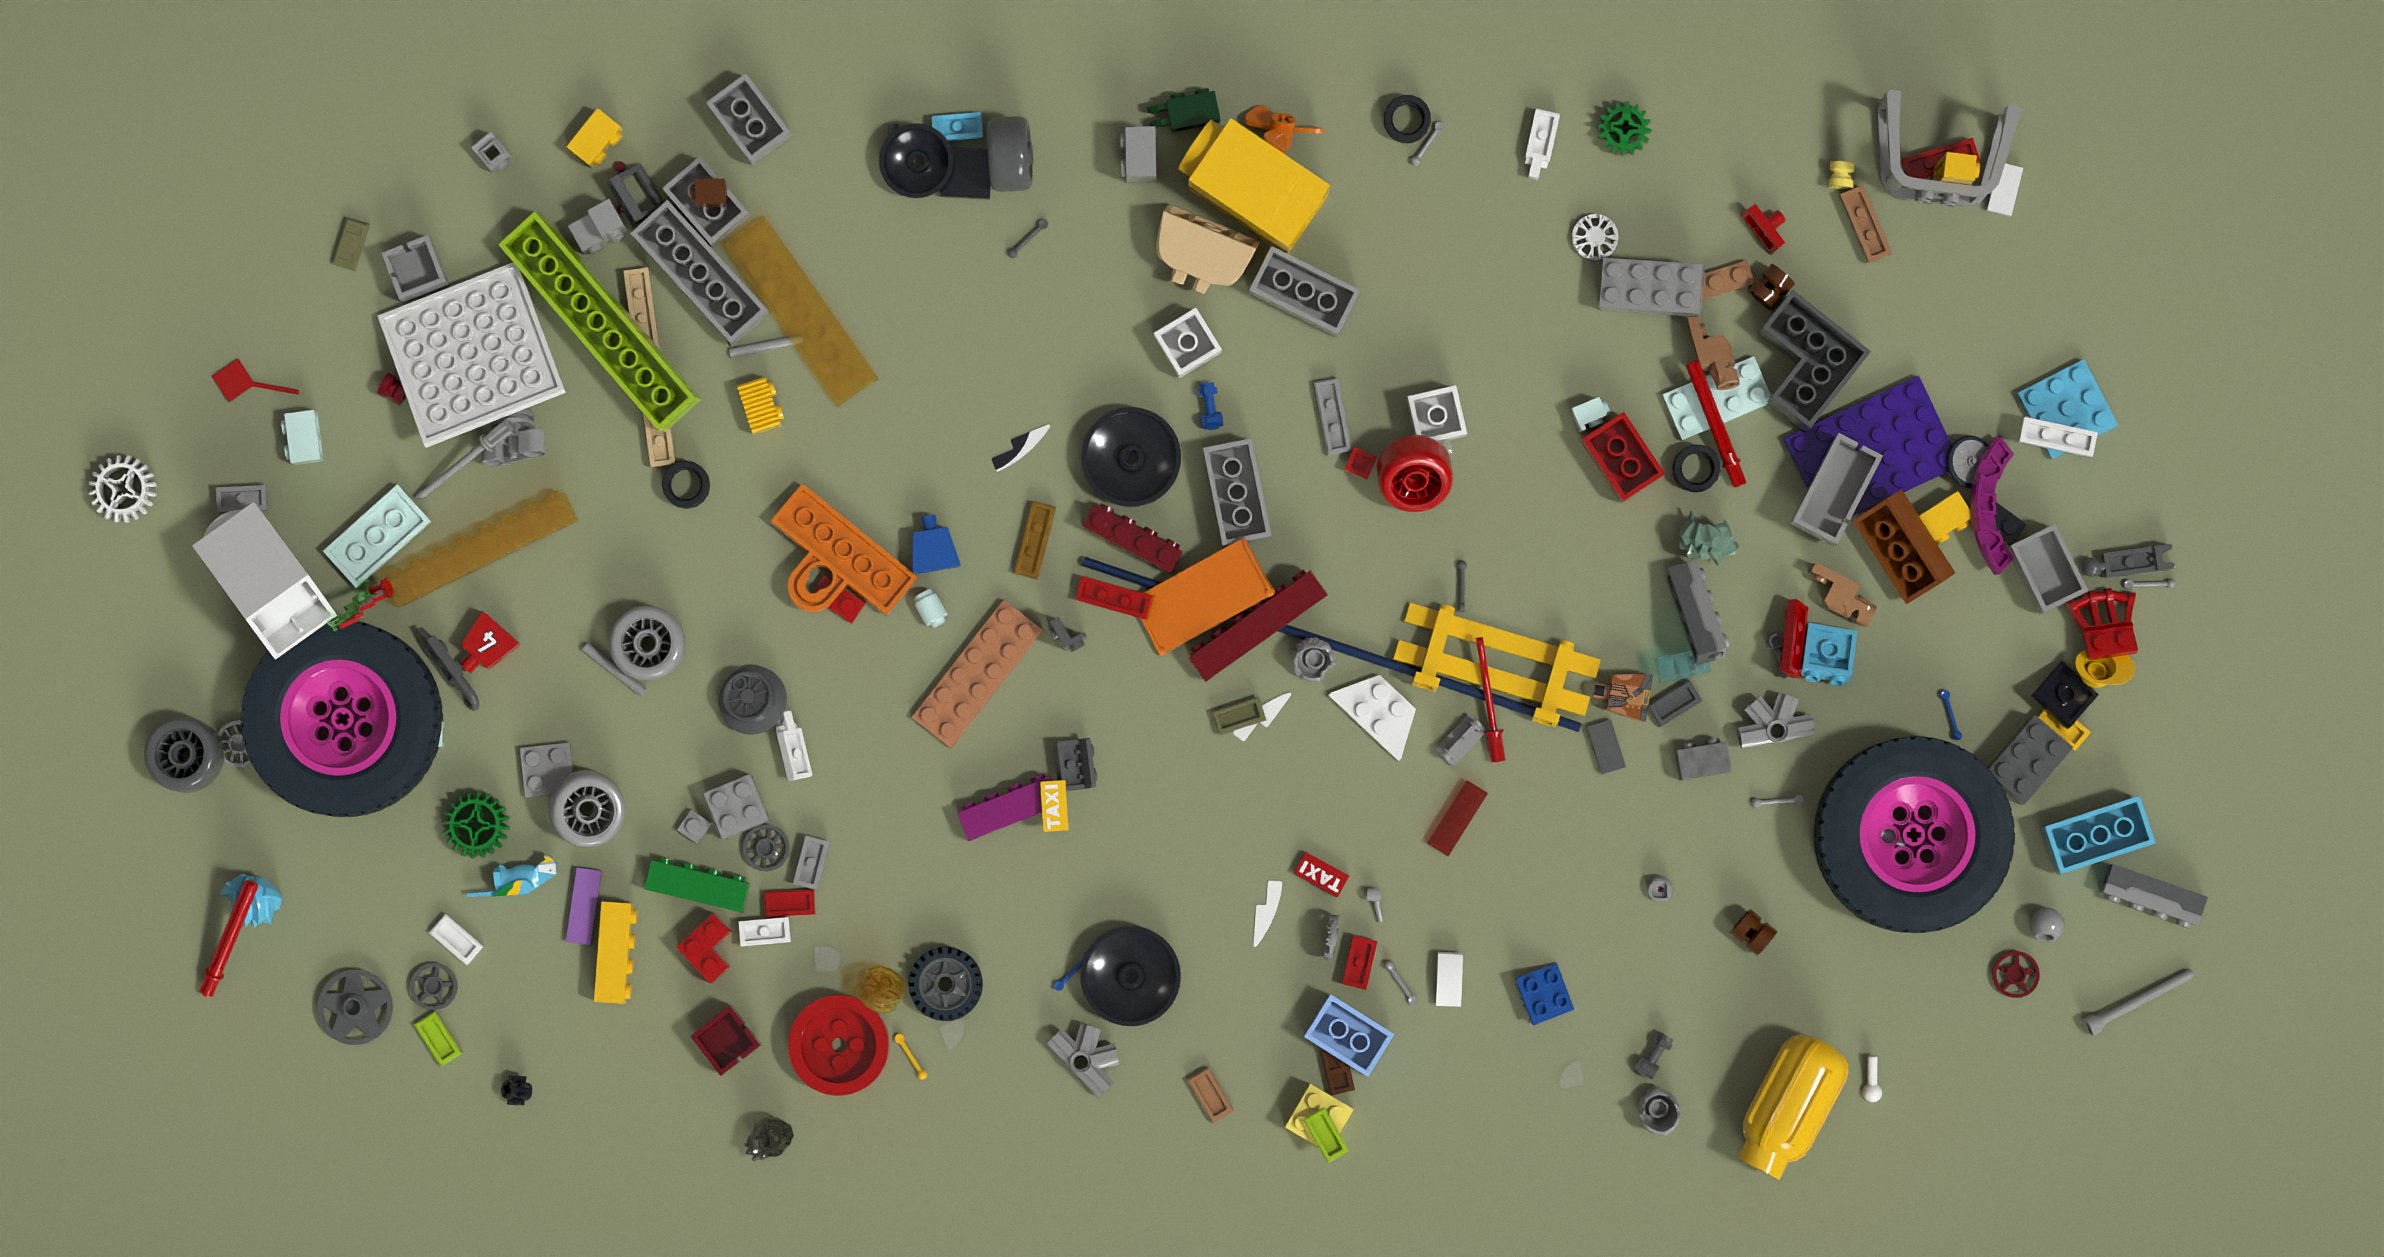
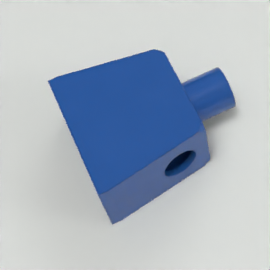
M936 515L921 517L923 531L913 533V573L916 575L961 567L948 527L938 528Z

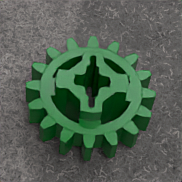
M1628 101L1625 102L1624 107H1621L1617 102L1615 103V110H1612L1610 107L1606 109L1608 116L1601 115L1600 119L1604 124H1598L1597 129L1603 130V133L1598 138H1605L1606 141L1603 147L1612 146V154L1616 150H1620V156H1624L1625 151L1628 150L1630 155H1634L1635 147L1641 151L1643 149L1641 142L1648 143L1649 138L1645 134H1650L1652 129L1646 128V125L1651 120L1643 118L1646 113L1645 110L1640 113L1637 111L1638 104L1633 108H1629ZM1621 113L1620 119L1617 122H1609L1615 115ZM1631 115L1636 117L1640 124H1635L1631 119ZM1623 123L1627 124L1628 129H1631L1628 130L1627 134H1623V131L1618 129ZM1609 134H1614L1618 139V143H1616L1610 137ZM1640 135L1634 143L1628 145L1629 139L1632 136Z

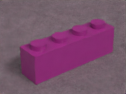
M1044 774L1030 779L1032 784L1022 787V784L1019 783L1007 788L1009 793L999 796L998 792L984 797L985 802L979 805L971 802L961 806L962 811L957 814L968 841L1042 813L1040 782L1052 781L1051 776L1046 778Z

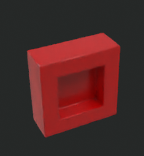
M1354 447L1344 470L1367 480L1377 456Z

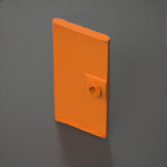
M1244 537L1144 592L1154 595L1148 620H1141L1154 643L1157 653L1163 656L1172 649L1267 597L1275 595V590Z

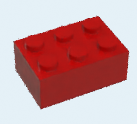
M1625 412L1619 414L1580 441L1621 504L1665 475Z

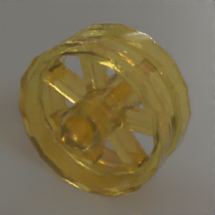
M883 966L869 968L857 987L859 999L863 1004L879 1013H889L895 1010L905 995L906 990L904 981L898 973Z

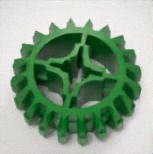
M481 791L476 792L475 799H473L471 792H467L466 801L459 795L457 796L459 805L450 802L449 805L454 811L445 810L444 812L445 815L451 816L450 821L442 820V824L449 825L450 829H445L442 832L445 835H452L446 842L447 844L456 842L452 848L453 851L459 850L460 847L463 848L461 856L465 857L470 850V857L472 859L476 858L477 851H479L481 858H485V849L490 854H494L495 850L492 847L494 844L498 848H502V843L498 841L499 837L505 840L508 838L506 834L501 833L502 829L510 830V826L503 825L502 821H507L510 818L508 815H500L506 808L505 806L496 808L500 802L499 799L496 798L492 803L489 802L491 794L487 793L484 800H482ZM474 804V810H472V814L468 819L457 820L463 809ZM482 805L491 810L496 823L484 820L483 811H481ZM478 818V822L488 825V827L478 828V831L474 832L475 829L473 827L464 825V823L475 822L474 819ZM456 827L466 828L469 831L470 845L460 838ZM485 830H495L489 841L478 846L480 836Z

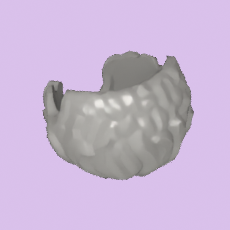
M1316 637L1302 639L1295 645V649L1292 650L1291 661L1296 675L1310 682H1320L1325 677L1328 669L1337 665L1330 644Z

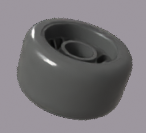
M997 117L988 122L987 157L989 177L992 188L997 192L1025 191L1032 186L1033 146L1029 123L1025 117Z
M174 717L160 723L151 732L146 741L144 760L149 774L159 785L172 791L191 793L206 788L217 778L224 761V749L216 731L205 722L190 717ZM186 749H189L190 758L187 762H184L182 754Z

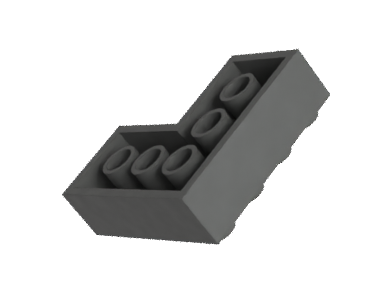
M1792 290L1758 332L1796 363L1795 367L1768 399L1767 403L1806 433L1871 351L1796 291Z

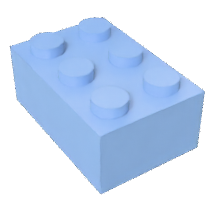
M1330 994L1303 1037L1368 1077L1395 1034Z

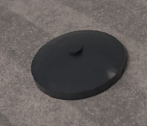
M1125 407L1105 414L1090 428L1082 447V467L1088 483L1100 497L1118 506L1140 507L1157 501L1170 490L1180 471L1181 449L1174 430L1162 417L1143 408Z
M1124 926L1104 933L1090 946L1083 959L1081 986L1087 1002L1098 1015L1117 1025L1140 1026L1158 1019L1171 1007L1180 988V965L1173 948L1159 934L1143 927Z

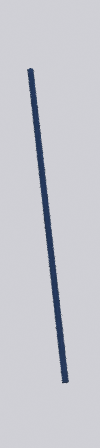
M1085 557L1082 565L1149 589L1162 583ZM1246 610L1242 611L1245 616L1250 613ZM1288 624L1277 631L1304 640L1306 637H1316L1330 644L1331 649L1412 677L1415 676L1416 671L1421 673L1422 670ZM1436 674V677L1440 678L1439 686L1485 701L1484 690ZM1492 693L1493 704L1533 717L1536 707ZM1560 716L1557 725L1579 732L1582 723Z

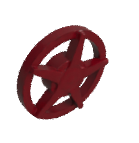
M2012 951L2003 954L1995 962L1992 978L1995 987L2003 995L2011 998H2021L2029 995L2037 987L2040 972L2036 961L2030 955L2020 951ZM2015 955L2014 965L2008 968L1999 966L2003 959ZM2019 955L2027 958L2032 963L2034 969L2025 970L2019 965ZM1997 969L2005 973L2007 981L2003 987L1998 983ZM2035 972L2034 983L2027 990L2024 985L2026 975ZM2011 984H2018L2024 993L2011 994L2006 992L2005 989Z

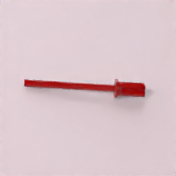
M1483 637L1476 638L1490 728L1489 731L1484 732V735H1487L1491 763L1506 760L1502 732L1504 730L1497 729Z

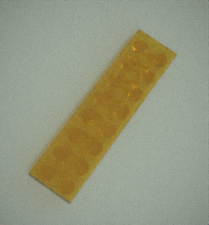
M765 216L723 244L837 407L878 380L877 375Z

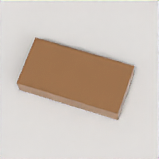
M1209 1067L1187 1080L1212 1123L1234 1111Z

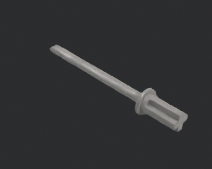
M504 420L486 435H480L479 440L481 443L421 490L415 497L420 500L426 497L485 449L489 452L494 451L495 446L513 432V426L507 420Z

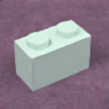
M308 410L284 414L285 420L281 421L283 435H287L288 445L284 446L286 460H290V463L293 465L324 461L318 412Z

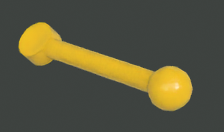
M897 1034L895 1042L902 1046L917 1070L918 1078L924 1080L927 1077V1072L919 1066L904 1042V1036Z

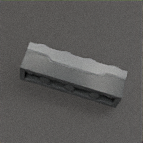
M1697 560L1668 567L1666 580L1695 664L1700 665L1725 658L1726 650L1729 648V641L1727 635L1721 632V618L1718 611L1714 612L1712 592L1706 589L1704 569L1699 568Z
M2109 864L2100 893L2106 895L2105 899L2118 904L2120 900L2128 902V907L2140 912H2143L2144 908L2153 911L2152 916L2166 920L2167 917L2177 919V925L2189 929L2191 925H2199L2200 917L2208 899L2204 895L2115 864Z

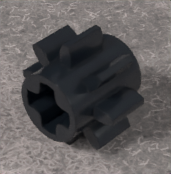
M510 1075L509 1080L503 1082L501 1094L503 1098L508 1099L507 1105L524 1106L525 1101L531 1098L532 1085L526 1082V1076Z

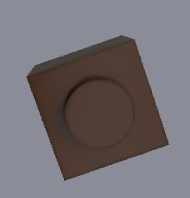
M695 179V186H691L690 194L691 201H695L697 207H727V181L725 179Z

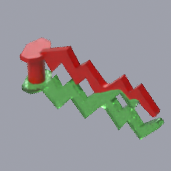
M384 577L380 580V584L375 585L370 580L363 583L364 592L352 597L353 602L344 606L346 612L337 615L335 620L327 623L328 627L336 631L337 625H339L340 629L357 622L358 618L364 616L362 611L375 606V602L386 597L391 598L394 593L389 580Z

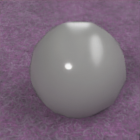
M2049 907L2041 908L2035 912L2029 923L2034 937L2043 942L2057 940L2065 928L2064 919L2061 914Z

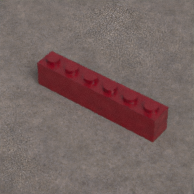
M1304 569L1291 577L1294 582L1287 587L1284 584L1274 589L1275 595L1266 602L1262 600L1251 606L1253 611L1246 616L1242 612L1231 620L1233 625L1228 629L1224 630L1221 627L1210 635L1212 640L1204 645L1201 641L1190 649L1192 654L1188 658L1205 682L1328 595L1311 569L1308 572H1305Z

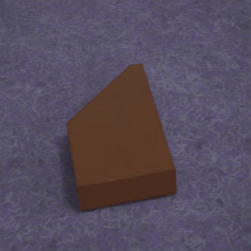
M1320 1050L1330 1095L1355 1090L1350 1066L1329 1052Z

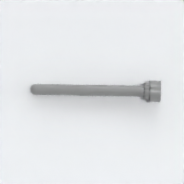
M2186 970L2102 1015L2097 1014L2094 1016L2091 1014L2085 1017L2083 1021L2087 1030L2092 1036H2095L2102 1032V1028L2108 1022L2192 979L2194 972Z

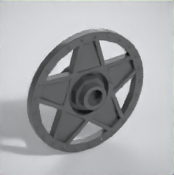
M348 970L335 975L325 984L318 998L317 1012L322 1027L332 1038L348 1045H361L375 1040L386 1030L393 1014V1001L389 989L379 977L363 970ZM360 975L373 980L381 987V990L365 991ZM346 977L343 993H327L335 982ZM387 1002L386 1017L380 1027L374 1011ZM323 1007L337 1014L333 1030L325 1020ZM356 1026L370 1035L358 1040L344 1038Z

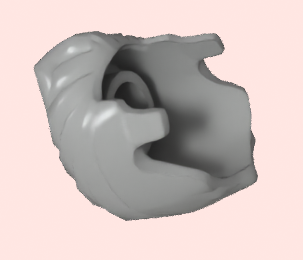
M1654 1086L1648 1088L1645 1096H1642L1639 1102V1116L1642 1125L1650 1133L1667 1136L1679 1125L1681 1117L1677 1099L1671 1093L1661 1089V1087Z

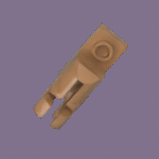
M1697 316L1688 318V328L1694 350L1703 372L1709 370L1717 390L1723 391L1738 387L1740 380L1737 370L1734 369L1735 361L1728 340L1723 335L1707 338L1704 323L1699 324Z
M1815 562L1809 571L1810 574L1814 575L1812 579L1823 585H1826L1827 582L1831 584L1822 601L1829 610L1845 618H1849L1852 612L1855 611L1856 617L1854 622L1867 627L1877 606L1860 594L1856 596L1860 584Z

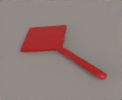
M239 359L212 376L229 402L251 387L299 394L297 389L254 382Z

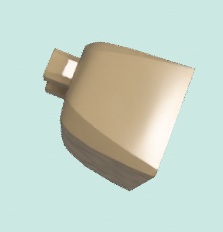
M1168 204L1161 218L1156 252L1162 261L1174 268L1171 281L1183 285L1189 274L1196 277L1192 289L1205 294L1210 284L1224 286L1234 284L1243 274L1261 241L1175 205Z

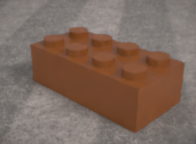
M1902 489L1852 520L1906 604L1955 574L1952 566Z

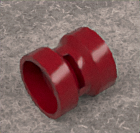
M388 372L383 378L377 394L384 398H391L393 403L400 406L406 398L401 381Z

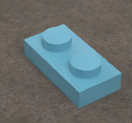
M981 112L931 116L932 127L940 131L948 141L983 138Z

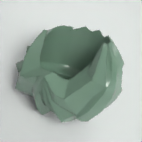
M1690 511L1688 520L1683 523L1680 530L1681 541L1679 548L1686 550L1687 556L1690 559L1702 558L1705 561L1712 558L1718 566L1724 556L1735 554V551L1739 548V544L1734 542L1736 538L1732 537L1730 526L1726 520H1724V523H1718L1714 526L1710 524L1702 525L1700 522L1696 523L1693 511Z

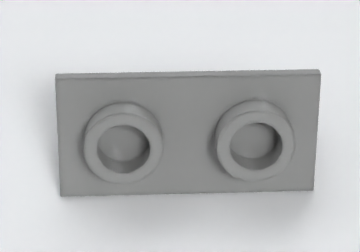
M1468 714L1435 751L1453 767L1487 730L1476 718L1474 719Z

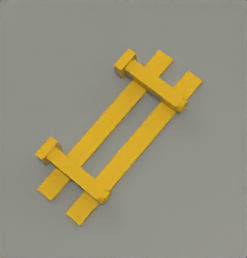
M1409 604L1404 622L1433 631L1428 648L1401 640L1398 642L1393 660L1422 668L1421 673L1416 671L1412 686L1436 693L1440 678L1436 677L1437 673L1483 686L1480 664L1443 653L1448 635L1472 643H1476V638L1483 637L1484 646L1552 666L1548 684L1488 667L1491 689L1541 704V708L1536 707L1532 722L1556 728L1561 715L1556 713V709L1585 717L1590 697L1565 690L1563 685L1567 671L1596 679L1601 659L1573 651L1575 644L1569 641L1560 640L1559 646H1554L1454 616L1455 608L1441 604L1439 611L1417 604Z

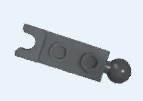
M2165 544L2102 553L2103 561H2099L2096 558H2088L2084 561L2082 570L2089 577L2098 576L2101 571H2104L2105 578L2171 570L2175 568V564L2173 562H2164L2162 554L2171 550L2172 545Z

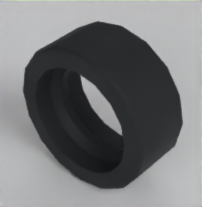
M1401 95L1393 99L1388 104L1384 113V127L1387 134L1400 143H1414L1421 140L1427 133L1431 123V113L1427 104L1421 98L1413 95ZM1411 105L1420 111L1422 123L1415 132L1404 134L1395 128L1393 114L1398 107Z
M1701 444L1690 445L1682 449L1675 457L1672 465L1673 477L1676 483L1682 489L1692 493L1703 492L1711 488L1718 480L1721 472L1720 461L1716 453L1709 447ZM1692 454L1705 456L1711 465L1709 477L1701 483L1688 481L1682 473L1683 461Z
M686 460L676 462L668 467L663 475V493L669 502L679 508L689 509L697 507L704 502L709 494V476L695 462ZM680 471H693L700 478V491L691 499H681L672 491V479Z

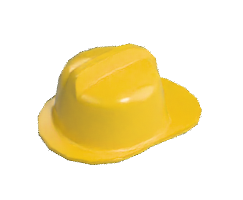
M2086 650L2078 654L2075 661L2079 677H2081L2086 685L2092 688H2102L2108 684H2123L2134 676L2136 669L2134 661L2128 655L2088 661Z

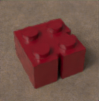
M733 1005L727 1007L690 1036L720 1076H723L740 1063L739 1056L745 1059L762 1046L749 1027L745 1029L742 1027L745 1021Z

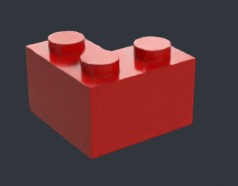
M713 913L677 946V949L710 984H713L731 967L714 948L732 930L716 913Z

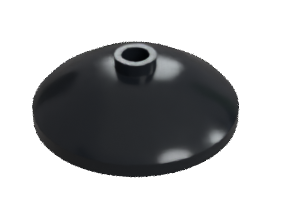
M913 123L899 127L886 138L881 147L879 166L885 182L895 192L909 198H924L937 193L946 185L953 171L954 156L950 143L940 131L929 125ZM921 157L923 160L922 165L916 166L914 159Z

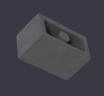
M1719 738L1705 740V745L1695 747V742L1680 745L1681 750L1675 751L1680 781L1731 772L1727 743H1720Z

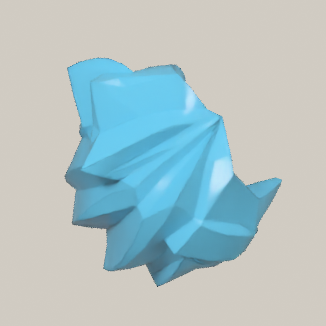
M240 874L232 881L225 883L226 886L222 889L220 895L225 896L231 901L233 909L244 881L254 880L258 884V889L243 924L245 928L249 922L254 928L261 922L271 924L275 911L280 909L282 903V894L274 885L263 877Z

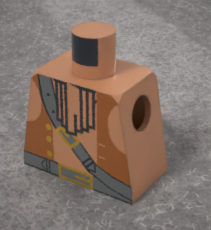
M1611 675L1609 685L1595 683L1593 698L1606 699V711L1644 723L1647 717L1653 675Z

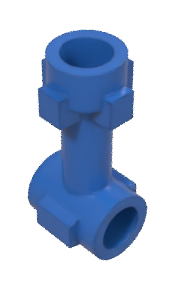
M1214 382L1200 384L1198 394L1199 396H1204L1206 414L1201 415L1203 429H1219V427L1224 426L1222 412H1216L1213 394L1218 393L1217 387L1214 386Z

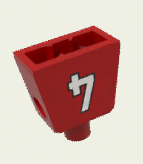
M482 612L461 645L469 654L460 665L470 674L480 663L490 670L521 644L487 613Z

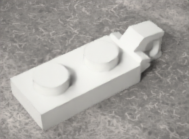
M1541 109L1535 110L1525 155V164L1531 165L1528 175L1530 179L1538 180L1540 169H1547L1560 117L1559 113Z
M785 711L776 724V734L789 782L808 778L813 774L802 729L798 728L796 723H794L792 712Z

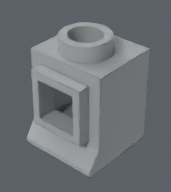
M491 131L472 146V149L492 173L496 170L501 172L510 164L511 155ZM494 145L500 154L490 161L484 152Z

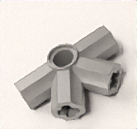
M1778 692L1772 709L1759 696L1744 709V712L1755 724L1737 727L1740 747L1744 749L1814 736L1815 725L1812 715L1807 714L1793 717L1799 699ZM1773 725H1778L1782 730L1779 738H1774L1770 733Z
M1080 1024L1075 1041L1061 1029L1047 1042V1045L1069 1067L1071 1072L1076 1074L1099 1098L1114 1084L1102 1069L1120 1065L1115 1044L1096 1048L1101 1030L1092 1026ZM1080 1056L1086 1059L1087 1067L1084 1070L1075 1068L1073 1062L1076 1057Z

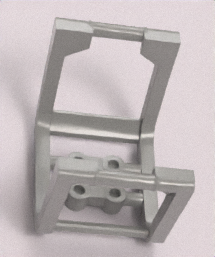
M1889 90L1880 99L1876 106L1880 182L1891 196L1914 200L1924 204L1936 203L1946 207H1969L1980 203L1987 194L1997 187L2020 118L2021 108L2019 106L2008 105L2004 109V114H1999L1996 117L1990 150L1980 186H1972L1907 176L1900 167L1899 122L1901 91Z

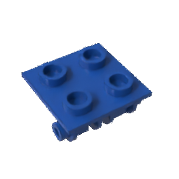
M1557 963L1515 979V985L1518 986L1522 996L1521 1000L1524 1002L1523 1006L1526 1007L1530 1017L1529 1021H1531L1533 1026L1574 1010Z

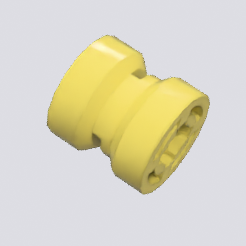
M1831 161L1829 170L1834 174L1829 179L1828 187L1833 189H1853L1854 181L1850 174L1854 172L1855 163Z

